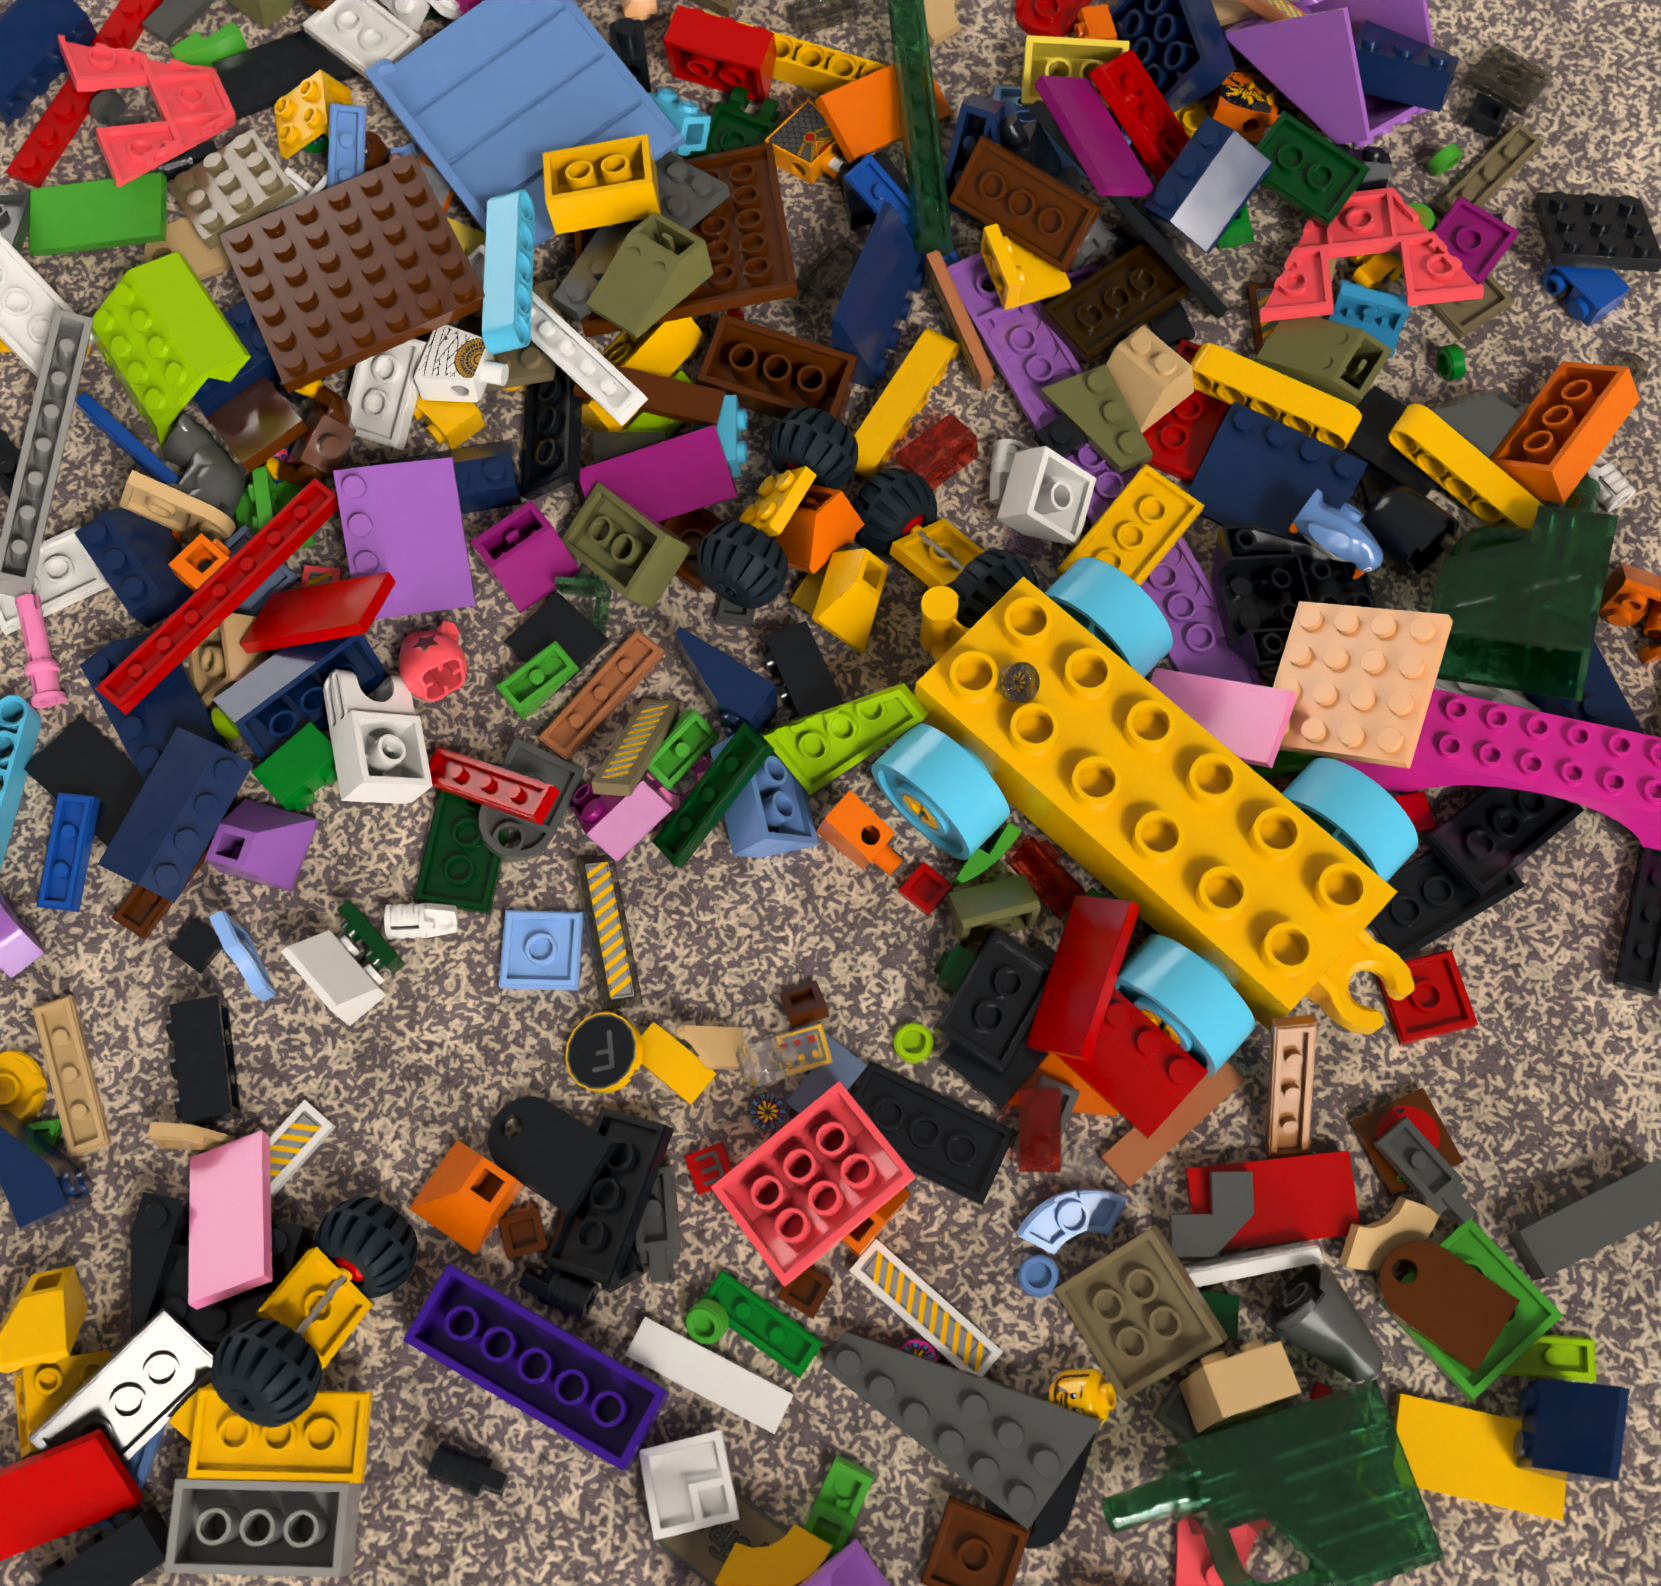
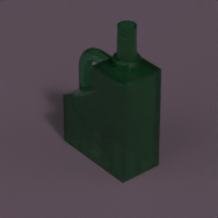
M1583 477L1566 500L1564 509L1538 506L1533 529L1505 525H1487L1473 529L1457 540L1450 552L1449 558L1443 561L1430 613L1448 614L1453 621L1436 679L1582 701L1619 516L1596 513L1600 493V485L1596 480Z
M1377 1379L1350 1384L1163 1446L1169 1469H1159L1157 1479L1101 1499L1106 1522L1113 1534L1170 1516L1177 1523L1187 1517L1192 1534H1203L1215 1571L1224 1586H1369L1445 1559ZM1247 1524L1300 1573L1273 1582H1261L1253 1579L1246 1573L1240 1562L1229 1530Z

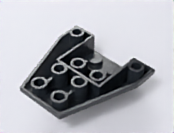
M1258 525L1221 526L1218 529L1210 580L1227 647L1254 668L1279 666L1299 601L1377 608L1367 572L1354 579L1355 565L1353 563L1336 561L1327 557L1314 548L1306 538Z

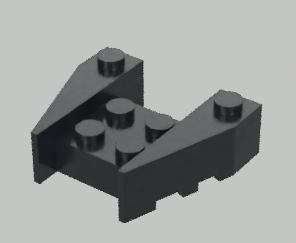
M143 1192L131 1230V1337L165 1307L197 1338L220 1343L237 1326L253 1319H260L256 1312L310 1249L315 1231L304 1226L271 1219L272 1281L196 1310L188 1304L189 1246L185 1245L189 1236V1202Z

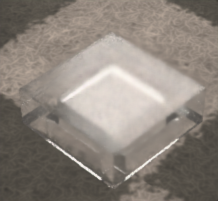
M1089 1139L1052 1159L1068 1190L1087 1188L1108 1177Z

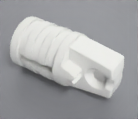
M1000 439L993 444L991 471L989 474L990 502L999 507L1015 453L1026 450V446L1020 441Z
M1601 455L1598 456L1582 478L1586 488L1591 491L1594 497L1598 498V501L1605 506L1608 512L1627 502L1636 492V489L1629 484L1628 480L1622 476L1619 470H1616L1615 466Z
M434 903L387 904L384 913L386 938L388 940L395 938H428L456 933L458 929L457 907L455 905Z

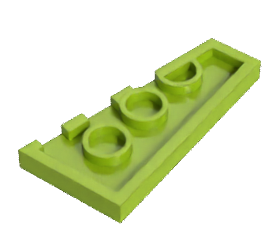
M905 683L769 729L763 734V737L774 747L773 751L807 793L811 795L923 721L928 712Z

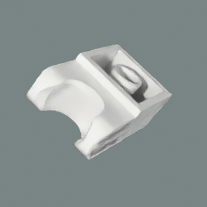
M334 669L324 683L323 692L341 801L412 803L430 789L433 784L420 716H415L411 692L401 680L400 675H390L377 688L376 701H373L361 690L354 672Z

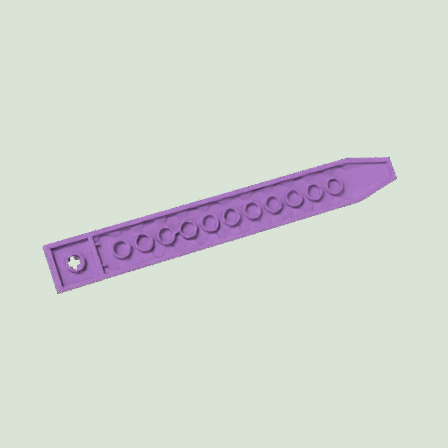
M979 252L947 266V269L975 331L1036 433L1061 415L1051 403L1047 404L1039 396L1040 389L1083 373L1070 349L1039 316V312L1043 307L1040 300L1004 311L996 289L994 292L983 290V282L988 281L990 285L994 284ZM1087 439L1085 446L1068 457L1067 460L1097 478L1086 515V520L1091 528L1139 472L1141 467L1136 466L1117 473L1088 444ZM1181 537L1140 586L1158 606L1171 629L1173 646L1166 656L1175 671L1262 686L1257 668L1252 667L1227 647L1213 588L1183 537Z

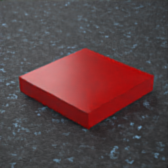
M1452 949L1404 961L1410 969L1415 986L1413 992L1403 1000L1397 1001L1389 997L1382 980L1376 975L1399 1045L1478 1025Z

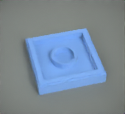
M505 910L499 977L500 989L579 991L584 913Z

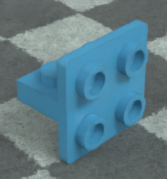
M1341 279L1333 302V315L1329 316V321L1366 331L1393 350L1388 357L1389 359L1392 358L1400 331L1411 310V306H1407L1406 296L1378 288L1368 289L1356 282Z

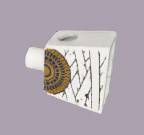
M444 325L433 330L414 379L423 400L478 402L482 398L487 383L500 386L506 385L509 367L507 364L495 362L494 355L487 350L482 337L449 325Z

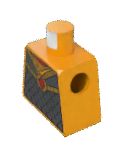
M809 99L764 140L765 143L772 142L777 167L811 185L824 172L839 182V167L847 163L840 158L843 152L821 112Z

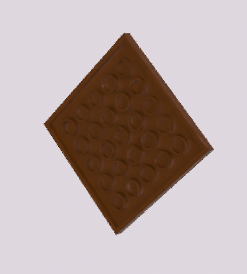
M772 142L683 160L728 184L730 196L689 230L706 241L714 274L655 324L799 296ZM599 227L574 232L576 261ZM595 312L587 314L581 319L585 337L622 331V329Z
M414 153L398 158L383 166L219 234L288 393L483 309V298L485 297L483 288Z

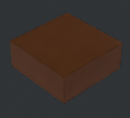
M817 981L779 993L792 1029L829 1017L828 1008Z
M539 1208L499 1219L507 1260L510 1261L548 1250V1241Z
M809 1267L786 1287L783 1286L777 1299L814 1319L834 1281Z

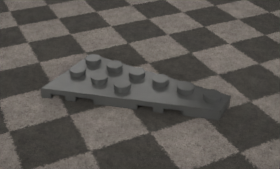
M669 152L655 162L661 215L688 231L730 196L728 184ZM643 220L599 227L553 295L556 308L579 322L587 314L589 315L593 312L586 306L588 299L628 233Z
M851 1330L843 1333L821 1365L1026 1529L1030 1528L1104 1420L1068 1409L1066 1406L1053 1401L1049 1402L1023 1393L1022 1390L971 1372L938 1363L937 1360L896 1348L894 1345Z

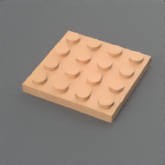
M1299 601L1272 687L1293 691L1298 696L1279 750L1410 769L1453 621L1450 616L1438 613Z

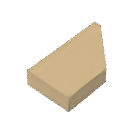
M150 1122L147 1135L155 1144L163 1149L209 1151L235 1141V1136L192 1124Z

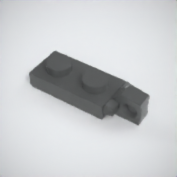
M1406 1116L1402 1117L1372 1143L1427 1207L1431 1208L1437 1215L1444 1212L1457 1226H1460L1477 1213L1462 1196L1467 1191L1461 1183L1463 1181L1462 1177Z
M671 1164L661 1165L635 1236L636 1251L641 1254L642 1263H649L651 1283L655 1284L674 1282L673 1260L680 1259L679 1249H681L675 1166Z

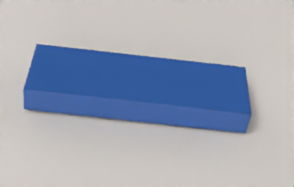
M58 793L36 907L72 912L80 911L100 798Z

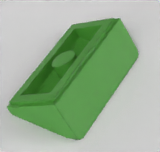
M687 709L673 723L645 772L669 791L721 736L695 709Z

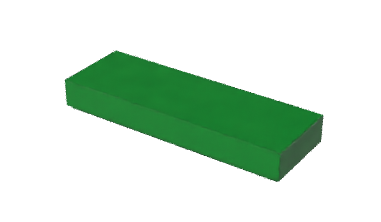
M724 1270L720 1271L702 1297V1299H710L719 1303L727 1312L729 1328L799 1379L824 1344V1342Z

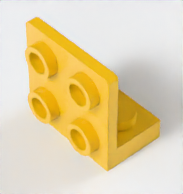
M320 69L311 77L303 80L299 86L287 95L281 97L274 104L280 156L287 160L322 133L326 134L329 138L330 103L353 105L351 89Z
M997 223L984 227L980 253L1004 311L1070 290L1071 284L1066 272H1062L1010 240L1007 236H1002Z
M109 1350L64 1357L57 1362L49 1364L44 1362L21 1367L13 1372L21 1458L31 1457L42 1452L28 1440L29 1434L111 1357Z

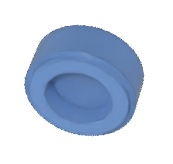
M1032 1255L1021 1263L1017 1278L1021 1289L1026 1294L1035 1298H1042L1050 1295L1054 1288L1058 1286L1060 1273L1056 1263L1045 1255Z

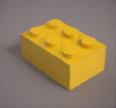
M648 134L543 153L545 203L556 235L624 222L645 220L653 212L661 214L657 169Z

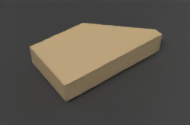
M683 1025L675 1028L676 1035L681 1040L686 1039L698 1053L697 1058L707 1069L735 1070L747 1067L742 1027Z

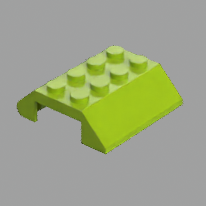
M177 251L129 269L92 317L91 332L94 344L108 366L113 368L115 377L120 382V385L140 416L146 419L147 427L161 449H163L168 436L175 428L174 419L208 378L231 382L251 358L184 255Z

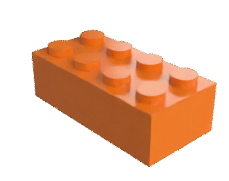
M1562 361L1490 457V460L1537 500L1565 503L1640 400L1629 367Z

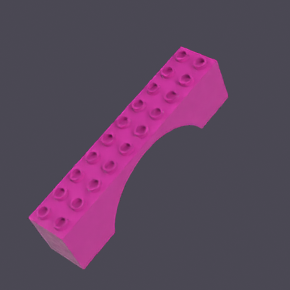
M1433 689L1410 769L1336 758L1338 761L1361 771L1383 789L1405 794L1432 787L1475 785L1524 790L1561 798L1594 809L1613 818L1632 831L1640 840L1642 847L1661 851L1660 737Z

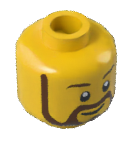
M1098 1369L1064 1370L1059 1374L1056 1382H1053L1050 1386L1049 1402L1053 1401L1066 1406L1068 1409L1104 1419L1100 1424L1103 1425L1108 1419L1110 1410L1115 1408L1116 1393L1113 1385L1107 1383L1105 1376Z

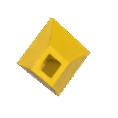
M866 548L832 552L812 620L854 651L864 653L883 593L889 566Z
M74 1266L31 1275L0 1325V1372L10 1373L21 1367L42 1362L47 1364L54 1363L70 1355L88 1310L87 1301Z

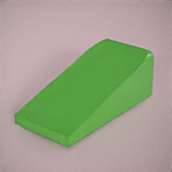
M555 640L496 685V688L523 721L567 682L579 668Z

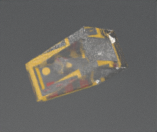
M822 1023L734 1047L744 1086H760L833 1063Z

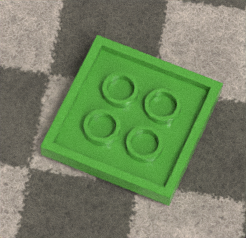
M1469 1219L1465 1224L1460 1225L1439 1246L1520 1300L1478 1370L1472 1373L1396 1318L1394 1319L1469 1401H1472L1548 1331L1563 1314L1472 1219ZM1412 1269L1399 1282L1411 1283L1414 1279V1270ZM1380 1298V1299L1378 1300V1302H1379V1303L1383 1306V1308L1388 1312V1310L1385 1308V1306L1383 1305V1303H1382V1301H1381V1298Z

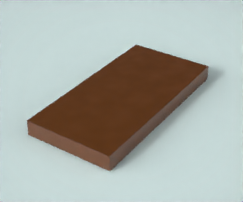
M980 135L948 200L988 226L997 223L1002 235L1007 236L1010 240L1062 272H1068L1103 207L985 135Z

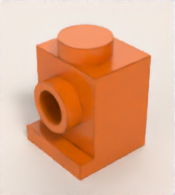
M1108 4L1081 8L1078 12L1079 23L1074 26L1075 38L1117 40V33Z
M201 533L168 565L174 575L195 593L230 559L229 557L232 553L217 538L210 541ZM207 562L212 564L204 572L200 571L202 564Z

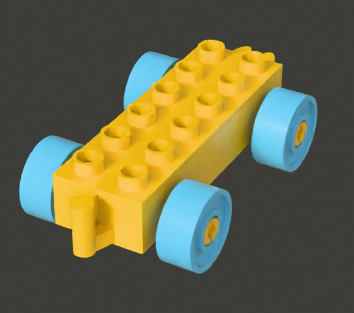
M1083 557L1078 559L1045 593L1023 576L972 628L965 627L956 620L959 596L954 590L946 586H935L925 592L921 601L920 643L922 648L931 654L935 664L916 682L915 697L928 714L923 721L906 731L872 765L871 772L875 782L887 800L905 820L934 846L960 860L969 859L1010 816L1009 805L1006 801L1008 800L1120 900H1128L1140 905L1138 916L1159 934L1149 935L1122 964L1114 989H1117L1208 1071L1205 1076L1215 1075L1250 1036L1256 1027L1255 1019L1271 1031V1018L1285 1017L1304 996L1320 1005L1322 1011L1328 1017L1350 1032L1366 1035L1376 1032L1384 1024L1383 1015L1374 1008L1360 1005L1350 994L1349 980L1356 972L1368 971L1377 975L1382 980L1389 997L1394 1000H1403L1413 992L1415 984L1409 967L1398 954L1384 944L1377 943L1364 930L1397 893L1387 882L1418 847V835L1409 816L1399 803L1370 777L1346 763L1331 758H1316L1312 760L1290 785L1280 793L1154 687L1144 677L1172 649V632L1158 606L1131 578L1104 561ZM1018 664L1022 666L1021 673L1025 669L1027 670L1029 675L1024 679L1030 678V685H1023L1028 688L1026 694L1020 691L1022 698L1016 699L1014 692V698L1010 699L1008 698L1009 691L1006 694L1002 692L1001 689L1006 685L1000 686V680L1006 678L1002 676L1004 670L1010 673L1008 666L1014 665L1016 672Z

